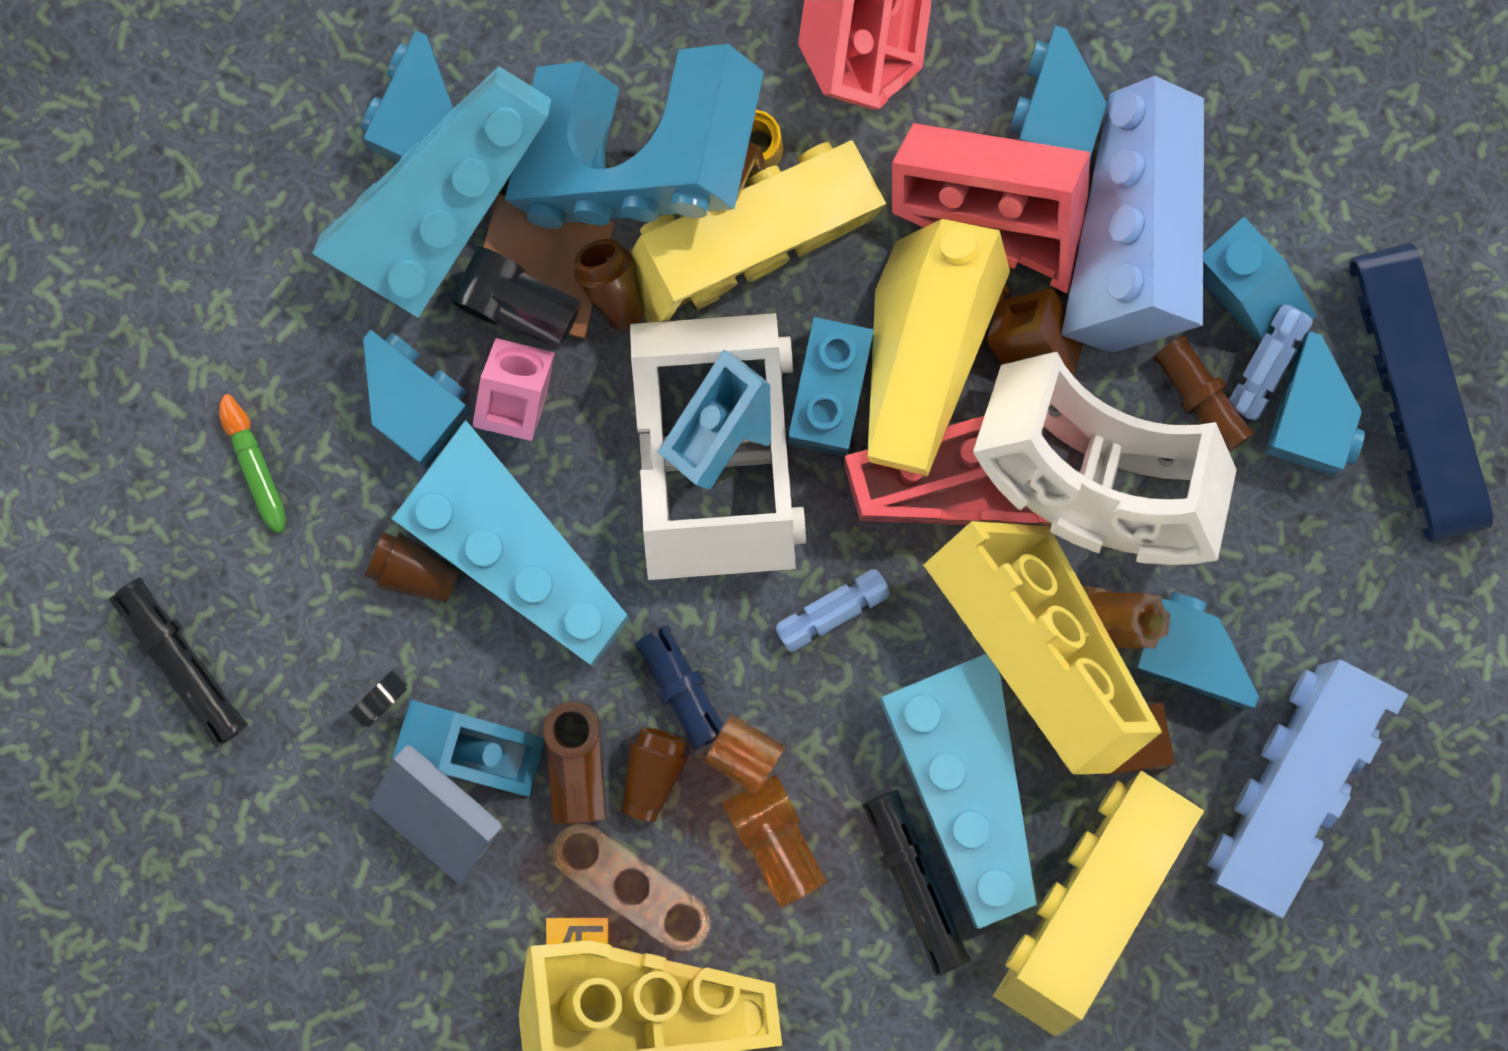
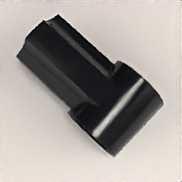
M478 246L450 302L480 320L496 326L501 322L522 332L526 336H530L560 350L576 322L577 315L582 306L581 301L525 274L526 270L511 259L485 247Z

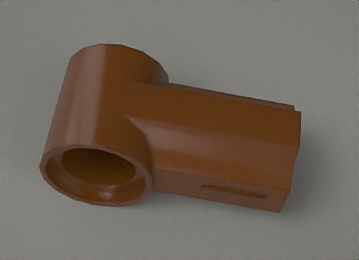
M572 700L558 705L549 712L544 721L543 734L547 744L553 824L583 823L607 819L600 738L602 725L599 715L593 707L581 701ZM569 711L577 712L588 721L590 731L585 743L578 746H570L560 740L557 735L556 724L563 713Z

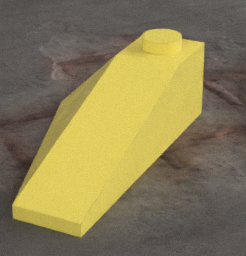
M940 219L895 242L875 289L868 459L870 463L928 476L1010 273L1000 230Z
M593 940L530 946L527 949L519 1009L522 1051H744L782 1046L774 983L707 967L699 968L666 960L665 957L648 953L640 954L611 947L610 944Z

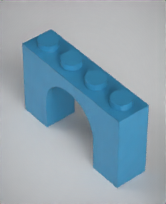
M729 44L679 49L664 114L654 135L631 159L618 166L606 169V145L619 87L583 61L536 67L532 87L551 98L549 114L511 173L505 200L526 213V218L530 223L547 229H559L563 223L582 221L591 225H607L610 219L619 218L652 222L658 219V215L680 214L691 218H702L707 215L708 211L735 209L764 71Z

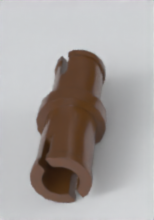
M1183 335L1157 352L1153 360L1160 365L1184 399L1180 405L1186 414L1194 413L1201 424L1216 422L1230 453L1253 437L1255 432L1248 427L1223 392L1227 385L1222 378H1213L1187 342L1186 336Z

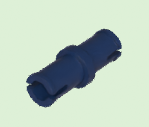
M666 625L658 630L659 633L655 630L638 640L634 645L640 651L661 688V691L657 694L664 706L670 704L690 739L693 750L696 751L703 748L704 744L709 745L718 740L729 731L721 722L701 686L706 682L699 670L692 671L671 634L670 627Z

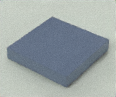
M409 745L393 759L368 805L460 886L475 870L502 829L501 823Z

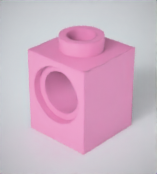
M496 338L480 378L472 427L532 441L545 406L555 352Z

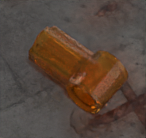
M1082 586L1115 647L1125 649H1156L1160 639L1168 635L1170 613L1165 610L1161 596L1148 593H1118L1104 588Z
M732 714L703 763L753 793L758 794L786 746Z
M776 774L722 802L746 851L751 850L762 870L761 873L780 907L796 901L827 884L798 827L801 821Z

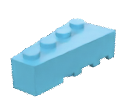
M498 66L453 108L439 125L408 150L392 169L377 183L374 182L338 219H335L320 233L312 254L414 316L419 317L544 124L549 114L551 98Z
M465 420L392 519L595 668L630 621L629 616Z
M987 654L981 655L881 697L879 701L974 927L980 929L1035 906V892L999 670Z

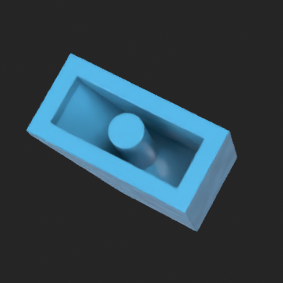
M1245 217L1240 219L1203 253V284L1259 344L1266 332L1271 335L1273 334L1275 327L1271 323L1280 307L1284 304L1305 312L1312 320L1317 317L1287 262Z
M1309 331L1303 342L1299 341L1298 351L1295 354L1264 454L1334 476L1344 470L1346 463L1354 465L1360 454L1365 431L1357 429L1362 411L1322 335Z
M1171 592L1169 600L1159 598L1153 601L1131 671L1246 710L1255 708L1259 695L1220 618L1204 613L1207 603L1177 592Z
M410 700L393 759L409 745L445 775L529 797L545 745V738Z

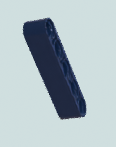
M1406 243L1350 258V276H1357L1362 292V297H1358L1357 300L1367 335L1373 333L1379 354L1373 356L1383 392L1390 391L1395 412L1390 413L1399 448L1400 450L1406 449L1412 470H1408L1406 473L1416 508L1423 507L1428 528L1423 529L1426 539L1430 543L1491 528L1493 525V513L1489 494L1423 264L1416 247L1412 243Z

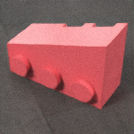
M913 123L892 162V213L923 228L940 219H946L1000 230L1009 267L1015 269L1017 263L1025 265L1051 277L1050 286L1067 293L1073 279L1088 204L1090 152Z
M984 416L947 427L928 476L870 463L868 449L846 455L844 458V469L860 521L968 525L971 521L1049 526L1050 529L1052 525L1027 506L1020 511L997 489L984 472L973 453Z

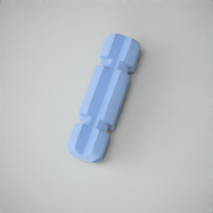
M1284 304L1280 307L1271 323L1275 327L1273 334L1271 335L1266 332L1242 375L1247 378L1245 384L1238 383L1229 399L1237 412L1243 417L1251 420H1258L1270 401L1265 398L1268 390L1273 393L1275 392L1298 349L1293 347L1296 340L1303 342L1312 326V318L1293 306Z
M871 569L855 578L854 585L848 587L847 584H844L804 607L805 613L800 616L794 613L780 621L776 626V631L786 649L790 652H795L811 643V637L818 633L819 637L861 614L862 607L868 605L869 608H872L887 599L890 595V590L880 572L876 569Z

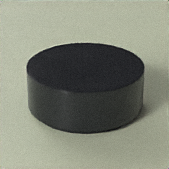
M392 670L349 713L363 728L365 726L370 727L407 690L406 686L408 684Z

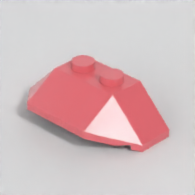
M804 0L798 45L823 95L871 110L880 109L888 101L889 97L900 90L922 69L932 0Z

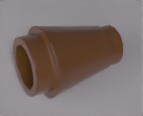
M613 239L597 240L583 247L575 257L576 269L574 277L577 283L614 330L630 329V324L640 323L643 319L644 311L641 307L630 252Z
M382 532L364 577L378 582L376 588L432 600L437 599L446 603L460 569L450 566L448 562L401 532L398 533L397 537Z
M640 727L637 739H630L623 796L624 803L621 809L624 814L643 821L656 822L659 811L662 810L688 760V756L684 754L687 740L660 729Z

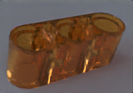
M573 824L564 828L557 835L553 844V859L557 868L565 876L659 942L676 951H688L698 947L706 939L711 928V915L707 905L699 897L609 834L591 824ZM578 833H586L592 836L599 847L597 861L587 869L574 867L566 856V845L569 839ZM626 869L640 870L649 880L650 892L641 903H626L617 894L616 880ZM679 904H687L699 913L701 928L694 937L678 939L668 931L666 916L672 907Z

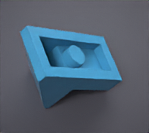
M726 350L722 351L658 450L661 456L696 486L709 490L743 439L767 447L771 443L770 384L735 355Z

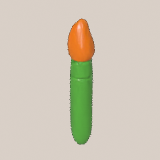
M223 395L219 404L221 425L224 431L232 437L231 440L235 453L238 455V461L263 521L273 532L281 533L285 529L286 524L285 512L261 450L258 448V443L250 431L251 421L246 412L231 395Z

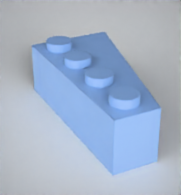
M1157 76L1150 77L1109 94L1061 335L1103 351L1118 352L1203 326L1204 98Z
M1341 659L1318 665L1315 673L1306 669L1298 679L1289 699V702L1297 705V708L1287 728L1277 724L1263 748L1261 756L1270 761L1260 781L1258 782L1250 778L1235 803L1234 811L1242 816L1231 837L1222 833L1210 851L1206 866L1214 871L1208 882L1274 917L1283 918L1322 850L1323 841L1315 837L1320 826L1330 829L1336 820L1340 818L1351 798V785L1345 783L1350 772L1358 774L1365 763L1370 764L1382 743L1381 739L1378 738L1379 730L1375 728L1385 709L1398 714L1408 694Z

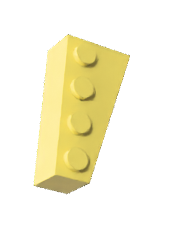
M853 140L835 148H832L830 142L821 143L803 153L798 158L800 164L781 172L779 167L774 165L756 173L746 181L747 188L742 190L733 210L708 211L707 215L702 218L683 216L676 220L673 214L662 215L656 221L645 224L640 229L642 235L630 254L633 261L641 307L647 322L670 321L677 308L691 300L697 310H700L719 300L720 296L734 288L738 284L735 279L736 277L744 274L748 282H754L786 264L790 260L787 254L788 251L795 249L798 256L802 257L834 241L835 238L837 239L872 221L886 205V202Z
M971 521L924 564L926 570L1073 775L1112 773L1162 733L1057 539L1050 532L1049 526Z
M1141 770L1126 785L1117 780L1104 797L1098 811L1106 817L1095 834L1087 830L1076 844L1067 861L1074 868L1063 885L1055 882L1037 910V914L1042 917L1031 936L1024 934L1015 946L1005 964L1010 969L993 997L1053 1036H1057L1083 1019L1204 810Z

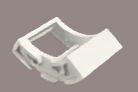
M776 313L630 324L638 433L650 432L639 434L642 465L640 476L643 534L648 580L796 569L794 544H806L805 518L803 507L791 508L781 374L793 373L790 336L778 337ZM723 350L731 352L741 361L764 359L766 382L770 384L771 443L767 447L743 439L725 467L772 464L776 513L670 521L666 471L679 470L658 453V450L667 438V436L664 437L659 367L715 363Z
M1058 352L1001 365L973 453L997 489L1015 507L1021 511L1027 506L1034 513L1052 524L1051 533L1096 553H1100L1101 546L1123 552L1137 554L1136 562L1148 564L1179 565L1218 561L1237 469L1216 422L1201 425H1168L1150 422L1125 414L1107 405L1085 389L1064 365ZM1053 405L1059 412L1052 411L1049 406ZM1043 426L1054 436L1085 454L1080 473L1063 461L1049 446L1041 434ZM1161 458H1169V459H1173V460H1171V461H1165V460H1163V459H1161ZM1117 469L1165 479L1191 480L1186 499H1149L1112 490Z

